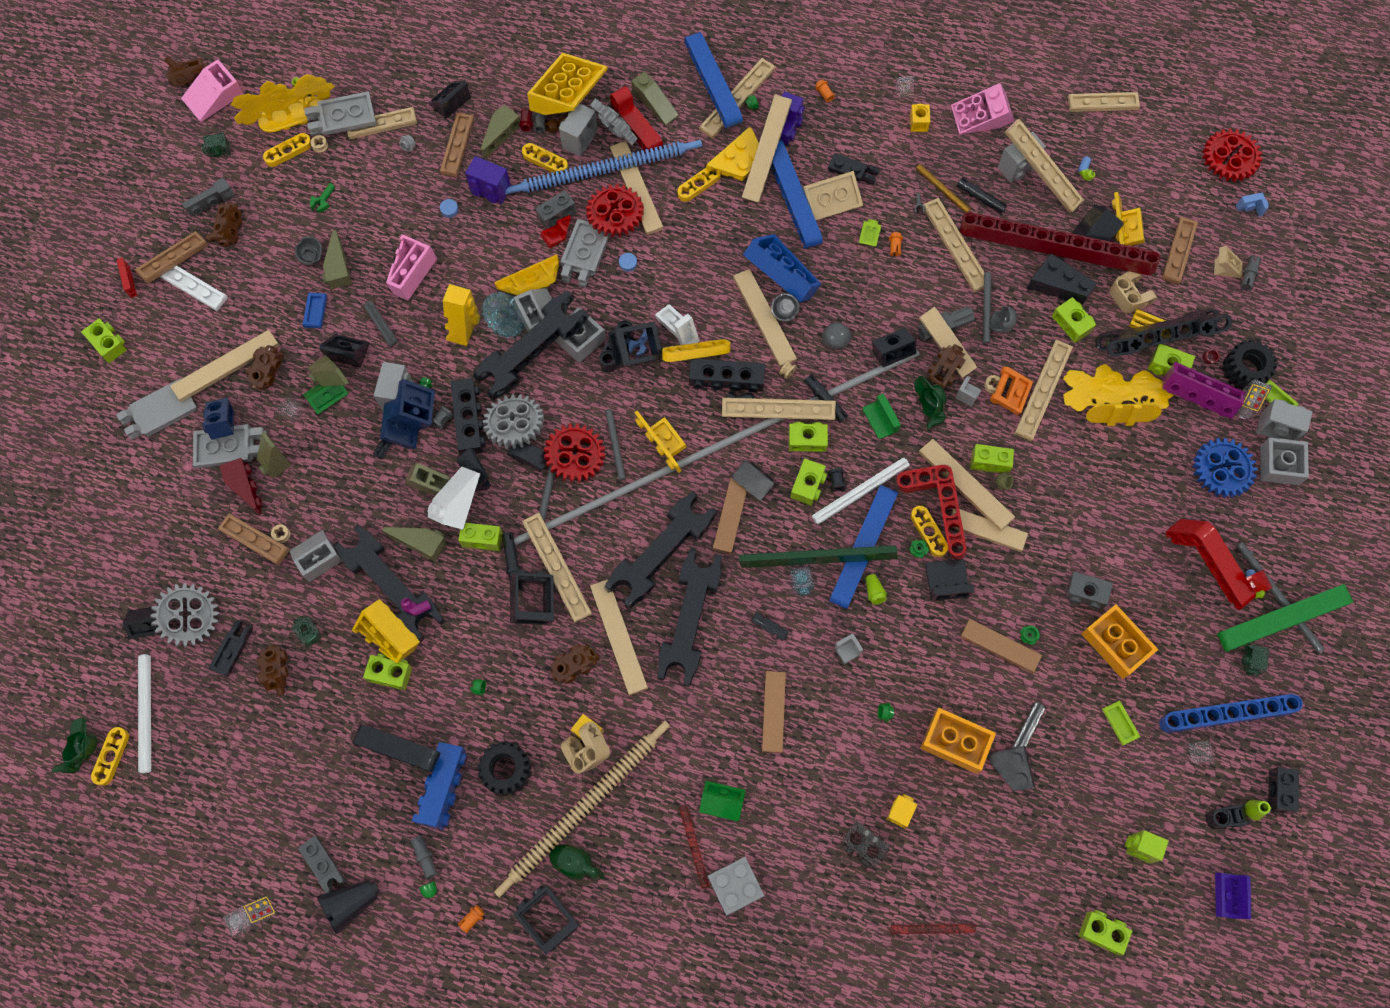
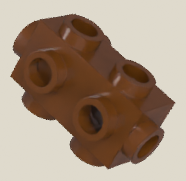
M169 56L164 59L169 65L168 74H166L168 82L173 84L174 87L185 86L189 82L195 81L201 71L208 66L207 63L203 62L202 57L177 63Z
M227 203L218 206L213 232L206 235V239L209 242L216 240L219 245L225 247L235 245V242L239 239L237 234L238 227L243 221L241 218L242 212L238 210V205Z
M953 344V346L948 345L947 348L943 347L938 354L940 358L938 363H933L928 371L930 373L928 379L931 380V384H939L943 388L947 384H952L956 377L953 373L957 368L961 369L966 361L963 358L965 355L962 352L963 348ZM941 370L946 371V376H941L939 372Z
M267 345L266 347L260 346V348L255 350L253 354L254 363L246 371V375H248L247 381L251 382V387L261 390L262 388H269L274 383V376L282 364L281 359L284 357L281 351L277 352V348Z
M577 644L570 648L571 652L565 655L563 653L554 658L555 662L551 664L553 679L568 684L575 681L577 675L590 672L592 670L591 667L596 665L599 660V654L595 653L590 646Z
M270 645L266 647V650L260 651V657L256 659L258 668L261 669V672L257 673V679L260 685L263 684L266 691L275 689L277 695L280 696L285 693L284 686H287L286 677H289L286 666L288 656L286 651H282L280 646Z

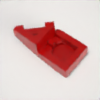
M570 215L557 220L555 226L541 231L540 236L550 249L566 239L571 219Z
M1264 569L1246 577L1255 593L1273 588Z

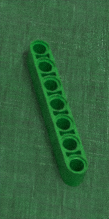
M1343 584L1221 631L1216 635L1224 651L1228 652L1229 650L1236 649L1354 603L1346 585Z

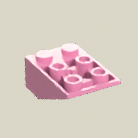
M216 60L201 71L181 99L197 119L202 122L233 102L234 97L244 93L235 78L219 60Z
M1001 83L951 105L960 135L997 129L1015 122L1006 92Z

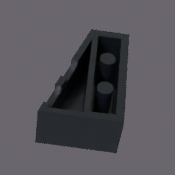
M1050 254L1031 278L1026 289L1031 291L1033 289L1048 296L1059 297L1064 301H1068L1073 297L1083 305L1092 294L1097 283L1058 257Z

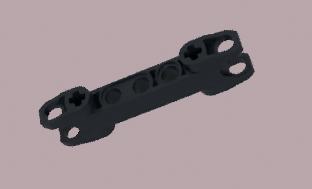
M569 290L551 299L541 310L545 317L503 355L500 351L492 352L474 372V378L479 381L494 375V385L487 393L491 399L495 400L513 390L521 381L517 374L559 336L563 340L570 339L587 321L590 315L584 309L577 311L573 315L567 314L568 306L575 298Z
M1214 309L1193 311L1185 314L1183 317L1128 330L1116 329L1099 334L1095 338L1096 348L1101 351H1107V354L1113 357L1129 355L1150 346L1197 335L1210 336L1227 331L1232 327V320L1230 315L1219 314V311ZM1225 318L1226 324L1219 328L1217 326L1219 319ZM1108 337L1110 340L1106 343V346L1102 347L1101 340Z
M694 491L679 500L667 514V518L672 522L632 564L627 558L624 559L614 569L611 577L606 582L604 589L608 593L612 592L619 585H626L632 590L624 602V606L628 610L644 600L653 590L656 583L650 578L689 536L698 541L716 517L717 510L715 508H710L702 515L692 512L691 506L697 500L698 495Z
M357 524L354 530L358 533L360 541L356 547L347 549L338 541L333 546L341 560L355 575L363 569L400 610L395 616L402 620L407 629L414 633L421 643L424 637L418 630V623L422 618L432 617L440 625L445 620L440 615L434 602L424 591L415 597L378 556L385 550L384 547L371 533ZM404 598H409L412 602L419 604L428 600L432 609L413 616L403 611L401 601Z
M692 548L680 572L678 584L686 585L687 588L673 643L665 641L662 643L657 676L658 680L663 681L667 670L671 666H681L685 670L684 686L690 687L692 679L698 670L702 650L694 649L693 645L704 606L703 602L705 601L707 591L717 593L721 578L720 566L722 555L716 554L714 562L710 567L700 568L695 564L696 549Z

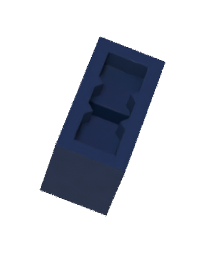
M228 398L205 404L202 427L204 432L208 433L211 440L234 435L235 413Z

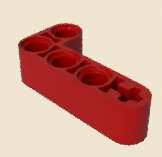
M623 86L610 94L611 109L617 112L631 127V132L638 138L636 142L644 151L648 149L649 152L650 148L655 151L654 147H657V149H659V146L663 147L661 137L633 104V96L630 90Z

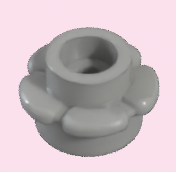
M410 135L401 136L400 147L404 151H413V148L416 146L414 139Z

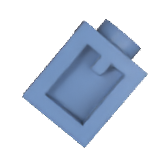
M1262 192L1243 196L1236 204L1238 211L1245 210L1247 212L1256 209L1260 217L1267 211L1268 201Z

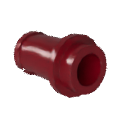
M527 108L521 110L519 127L524 132L530 131L533 127L531 122L532 111L529 108L528 114H526Z

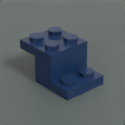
M405 379L400 380L397 399L384 404L380 439L408 449H416L418 431L431 426L435 390Z

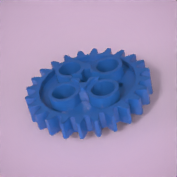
M1216 438L1214 442L1209 440L1196 452L1198 456L1193 458V461L1196 463H1194L1192 468L1197 469L1193 475H1199L1196 481L1203 482L1201 488L1208 487V493L1215 491V497L1222 493L1223 498H1226L1228 494L1231 498L1236 496V494L1240 496L1243 491L1246 492L1250 489L1249 487L1254 484L1253 480L1257 477L1253 473L1258 468L1252 467L1256 461L1250 460L1253 454H1247L1248 448L1242 449L1241 442L1235 445L1234 439L1229 443L1227 438H1224L1222 441ZM1215 475L1219 476L1221 481L1217 480Z

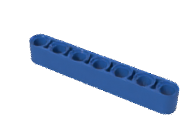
M698 32L684 37L685 45L689 48L688 52L725 128L743 123L740 109L702 33Z
M781 140L778 143L771 169L774 170L775 179L778 185L780 184V191L783 198L786 199L785 203L789 213H792L791 218L796 229L798 228V235L802 244L804 243V249L822 244V235L785 145Z
M880 485L853 548L875 547L898 495L897 491ZM868 561L846 562L829 602L845 609L848 608Z
M1288 694L1174 711L1164 715L1159 721V726L1166 733H1174L1287 716L1300 711L1303 703L1299 696ZM1287 701L1292 704V709L1287 706ZM1267 703L1272 706V712L1268 710ZM1247 706L1253 710V715L1248 713ZM1228 709L1232 711L1233 718L1227 714ZM1208 712L1213 715V717H1214V720H1213V721H1211V720L1208 718V716H1207V713H1208ZM1188 715L1193 717L1194 724L1188 721ZM1168 718L1174 721V727L1168 724Z

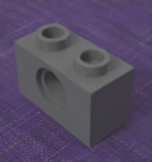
M1074 571L1069 576L1064 598L1069 599L1073 604H1087L1093 610L1104 609L1108 605L1113 583ZM1084 589L1090 590L1092 596L1086 595Z

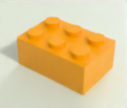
M1117 604L1081 633L1122 680L1158 651L1156 646Z
M938 708L934 712L920 749L978 774L982 771L996 733Z

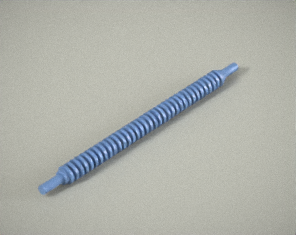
M701 140L689 143L677 141V145L673 142L672 147L669 143L667 144L668 148L665 144L663 149L662 146H659V150L657 147H654L655 151L650 148V152L648 149H645L646 153L641 150V154L637 151L636 156L633 152L632 156L628 153L627 158L625 154L623 159L621 155L618 156L619 160H617V157H614V161L612 158H609L610 162H608V159H605V163L603 160H600L601 164H599V161H596L597 165L592 162L591 167L588 163L587 168L584 164L583 169H581V166H578L579 169L577 170L575 166L574 171H572V168H569L570 172L565 169V173H563V170H560L561 174L555 171L556 175H554V172H551L552 176L547 173L545 178V174H543L542 179L539 175L538 180H536L535 176L533 177L534 181L529 178V182H527V179H524L521 184L509 186L505 194L519 191L530 193V189L532 192H535L534 188H536V191H539V187L543 190L544 185L547 189L548 184L551 188L552 183H554V186H557L556 182L561 185V181H563V184H566L565 180L570 183V179H572V182H575L574 178L579 181L580 176L581 180H583L584 175L587 179L589 174L590 178L593 177V173L595 177L597 172L599 176L602 175L601 171L606 174V170L608 173H611L610 169H612V172H615V168L617 171H620L619 167L624 170V166L628 169L629 164L630 168H632L633 163L636 167L638 166L637 162H639L640 166L642 161L644 164H647L646 160H648V163H651L650 159L655 162V158L657 161H660L659 157L664 160V156L666 159H669V155L673 158V154L677 157L678 152L681 156L682 153H686V150L702 147Z

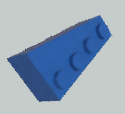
M775 234L754 238L743 253V256L789 294L796 297L799 302L810 300L821 285L816 277Z
M439 742L436 751L440 752L441 755L433 773L429 774L424 784L426 793L419 798V814H414L412 822L444 830V827L448 826L451 815L448 812L450 806H453L456 800L454 791L456 785L459 786L462 774L460 769L461 765L464 766L466 763L467 753H465L466 750L463 747Z

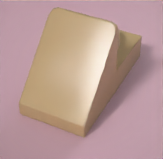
M1227 246L1220 247L1219 255L1215 259L1214 275L1242 278L1243 262Z

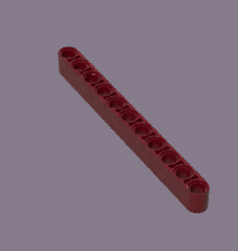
M972 212L963 214L960 225V233L967 237L1144 275H1153L1161 260L1160 254L1152 250Z

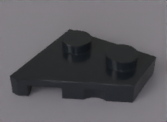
M1025 746L988 753L987 759L1013 791L1035 787Z

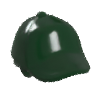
M919 376L914 382V388L919 396L924 414L930 418L926 424L927 430H929L931 427L940 425L945 421L946 416L943 409L946 405L947 397L941 385H931L925 377Z
M84 717L77 718L72 722L70 735L67 737V744L62 752L63 763L54 766L52 773H76L80 770L82 762L94 753L97 737L95 734L87 731L86 719Z
M567 844L557 845L554 849H551L549 853L550 862L563 876L572 880L583 879L588 876L593 880L604 878L601 869L593 867L590 855L584 849Z

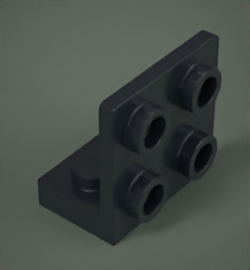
M963 559L926 563L931 601L971 597L974 588L973 584H968L966 566Z

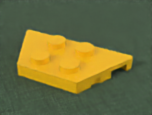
M752 128L746 129L706 165V169L709 171L711 169L722 171V175L732 176L743 181L750 173L759 145Z
M556 254L494 282L496 289L520 295L529 290L548 287L556 281L560 262L558 255Z

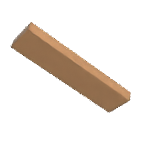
M456 114L440 174L458 177L474 122V115Z
M1180 217L1162 275L1163 280L1176 284L1181 283L1198 225L1197 221Z
M195 231L139 266L135 271L149 284L207 247L208 244Z
M732 477L730 478L713 545V550L732 554L747 490L732 479Z
M230 513L218 527L219 531L278 566L290 551L288 547Z
M971 619L968 620L960 636L1032 674L1035 672L1042 657L1041 654Z
M766 671L762 752H783L786 672Z

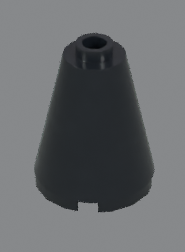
M365 880L321 894L317 899L335 934H338L377 900L376 894L380 892L374 881L370 883L369 880Z

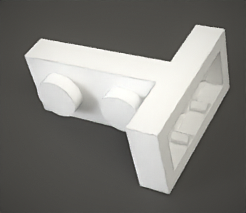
M667 305L655 314L656 319L678 338L680 345L699 342L693 319L689 314L683 317L671 305Z

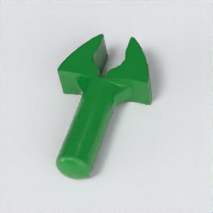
M329 183L320 197L311 196L310 207L312 211L317 204H320L317 208L318 213L330 207L326 200L335 189L334 184Z

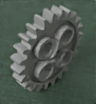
M595 98L590 106L596 111V116L607 128L609 127V130L621 139L624 138L629 144L633 145L638 138L631 132V127L617 112L609 106L603 105Z
M512 394L510 399L504 396L503 401L498 398V404L491 403L492 409L487 408L488 414L483 415L485 419L483 420V428L488 439H491L493 444L497 442L498 447L504 444L506 449L509 445H512L513 449H515L516 444H519L522 448L523 442L530 444V438L536 440L535 434H541L540 429L544 428L543 422H545L540 405L536 404L534 399L530 401L529 396L523 399L521 394L518 398H515L514 394Z
M184 583L182 588L175 584V590L173 591L167 587V595L161 592L162 600L155 599V603L158 606H152L151 608L156 613L150 615V618L156 619L151 625L158 626L155 633L162 632L160 639L168 637L167 644L174 640L175 647L180 642H183V646L186 648L187 642L195 646V640L202 643V636L209 638L208 630H215L211 624L218 623V620L213 617L219 615V612L213 611L218 605H211L215 598H207L209 591L201 593L202 587L195 590L194 584L187 588L186 583ZM183 598L187 599V614L189 615L187 617V632H183V616H179L183 612ZM176 601L180 604V608L171 610L168 605L170 602ZM192 601H198L201 607L195 610L189 604ZM198 620L201 623V627L193 629L190 626V622ZM171 621H177L180 623V627L172 630L168 624Z

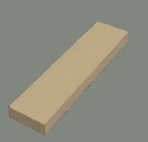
M1138 92L1068 95L1070 112L1139 110L1140 108Z
M413 107L375 115L377 125L347 132L349 139L415 125L417 124Z
M935 307L919 317V320L940 350L943 347L947 348L948 345L953 346V344L963 348L962 352L965 354L963 358L966 361L961 369L957 368L955 370L960 378H963L977 368Z
M953 509L951 516L956 513L955 509ZM960 509L963 531L965 533L1019 552L1023 551L1028 533L1009 526L999 531L988 519Z

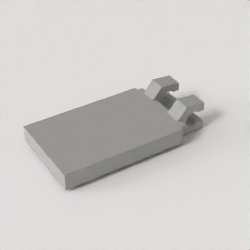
M369 91L317 101L318 106L304 108L308 121L319 119V121L307 123L311 136L320 135L321 133L329 135L377 125Z
M577 219L560 261L562 266L561 281L569 283L573 271L580 273L578 285L586 288L589 276L592 277L596 274L611 233L607 236L604 235V231L598 234V230H593L592 224L589 225L588 221Z
M181 378L130 404L128 410H123L116 414L118 420L123 425L133 420L136 424H132L124 429L126 435L131 440L143 434L149 437L198 410L192 397L180 402L171 389L170 385L181 380Z
M248 424L234 426V435L213 440L210 439L208 433H205L204 430L193 431V467L219 466L242 458L245 462H251L253 457H257L259 445H254V439L260 440L261 434L263 432L267 434V431H264L262 427L251 428Z

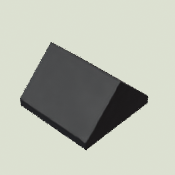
M452 81L431 99L428 104L447 119L471 98L466 81Z
M1094 204L1072 234L1111 242L1124 223L1108 208Z
M334 334L323 342L319 349L331 361L361 368L370 342Z

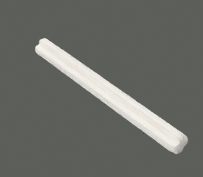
M902 458L813 514L814 522L816 524L824 522L910 466L907 459Z
M146 654L139 655L138 772L143 774L151 772V657Z

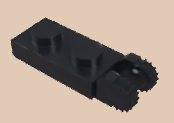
M834 153L828 166L829 171L840 175L854 171L857 181H863L872 185L876 181L872 175L877 176L880 172L879 168L873 165H867Z
M237 620L229 633L227 632L208 669L229 677L247 643L246 640H248L253 631V626L247 625L239 638L236 635L242 627V621Z

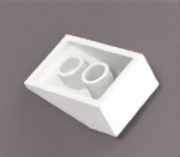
M461 467L433 498L432 503L428 507V517L441 524L463 529L480 473Z

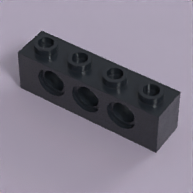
M691 359L689 386H693L696 389L711 387L713 390L728 388L731 391H740L742 389L757 393L763 391L765 363ZM707 373H710V374H712L713 376H712V377H705L704 375L707 374ZM730 375L731 378L725 379L722 376ZM748 376L750 379L743 380L741 377Z
M473 378L450 381L458 452L461 456L468 448H473L476 454H482L483 447H486L485 437L481 436V430L484 429L483 419H479V413L482 412L481 402L477 401V396L480 395L479 385L475 384ZM471 398L470 401L463 402L464 399ZM467 415H473L471 419H465ZM475 432L473 436L467 437L468 433Z

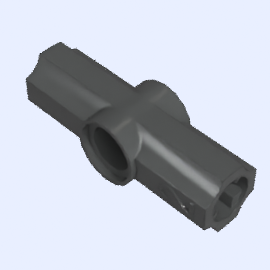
M968 306L952 313L943 312L940 314L953 333L959 327L975 320L974 313ZM923 324L918 326L919 335L924 342L933 339Z

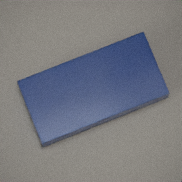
M308 293L302 324L304 328L322 329L327 294Z

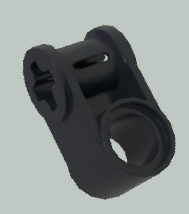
M1245 803L1212 810L1207 813L1205 818L1207 825L1212 829L1250 825L1244 810L1246 807ZM1216 814L1221 818L1220 824L1216 821Z

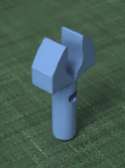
M646 329L639 340H631L628 344L630 354L635 347L639 346L640 350L636 353V357H641L647 352V347L644 346L648 339Z

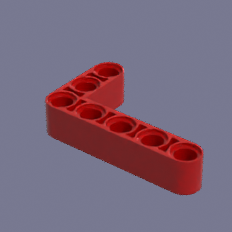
M937 465L901 472L897 476V484L904 493L938 488L950 556L956 560L963 559L967 554V547L951 467L948 465ZM942 472H947L950 474L949 477L945 479L940 478L939 475ZM927 475L930 477V480L921 482L920 478ZM904 479L911 480V483L907 486L901 484ZM946 490H950L953 492V494L950 497H944L942 495L943 492ZM950 508L956 510V513L952 516L946 514V511ZM952 527H958L960 529V531L957 534H951L949 532L950 528ZM957 545L963 547L960 553H954L952 549Z
M1180 519L1165 532L1168 539L1171 538V542L1176 545L1196 547L1230 603L1233 602L1236 609L1242 610L1256 597V593L1253 591L1250 583L1246 580L1236 560L1211 523Z

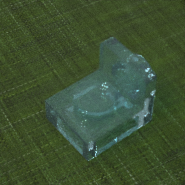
M810 567L790 570L793 592L799 593V595L810 594V591L814 589Z

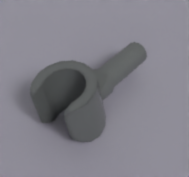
M916 193L914 215L917 213L916 209H921L922 215L925 211V206L921 204L920 193Z

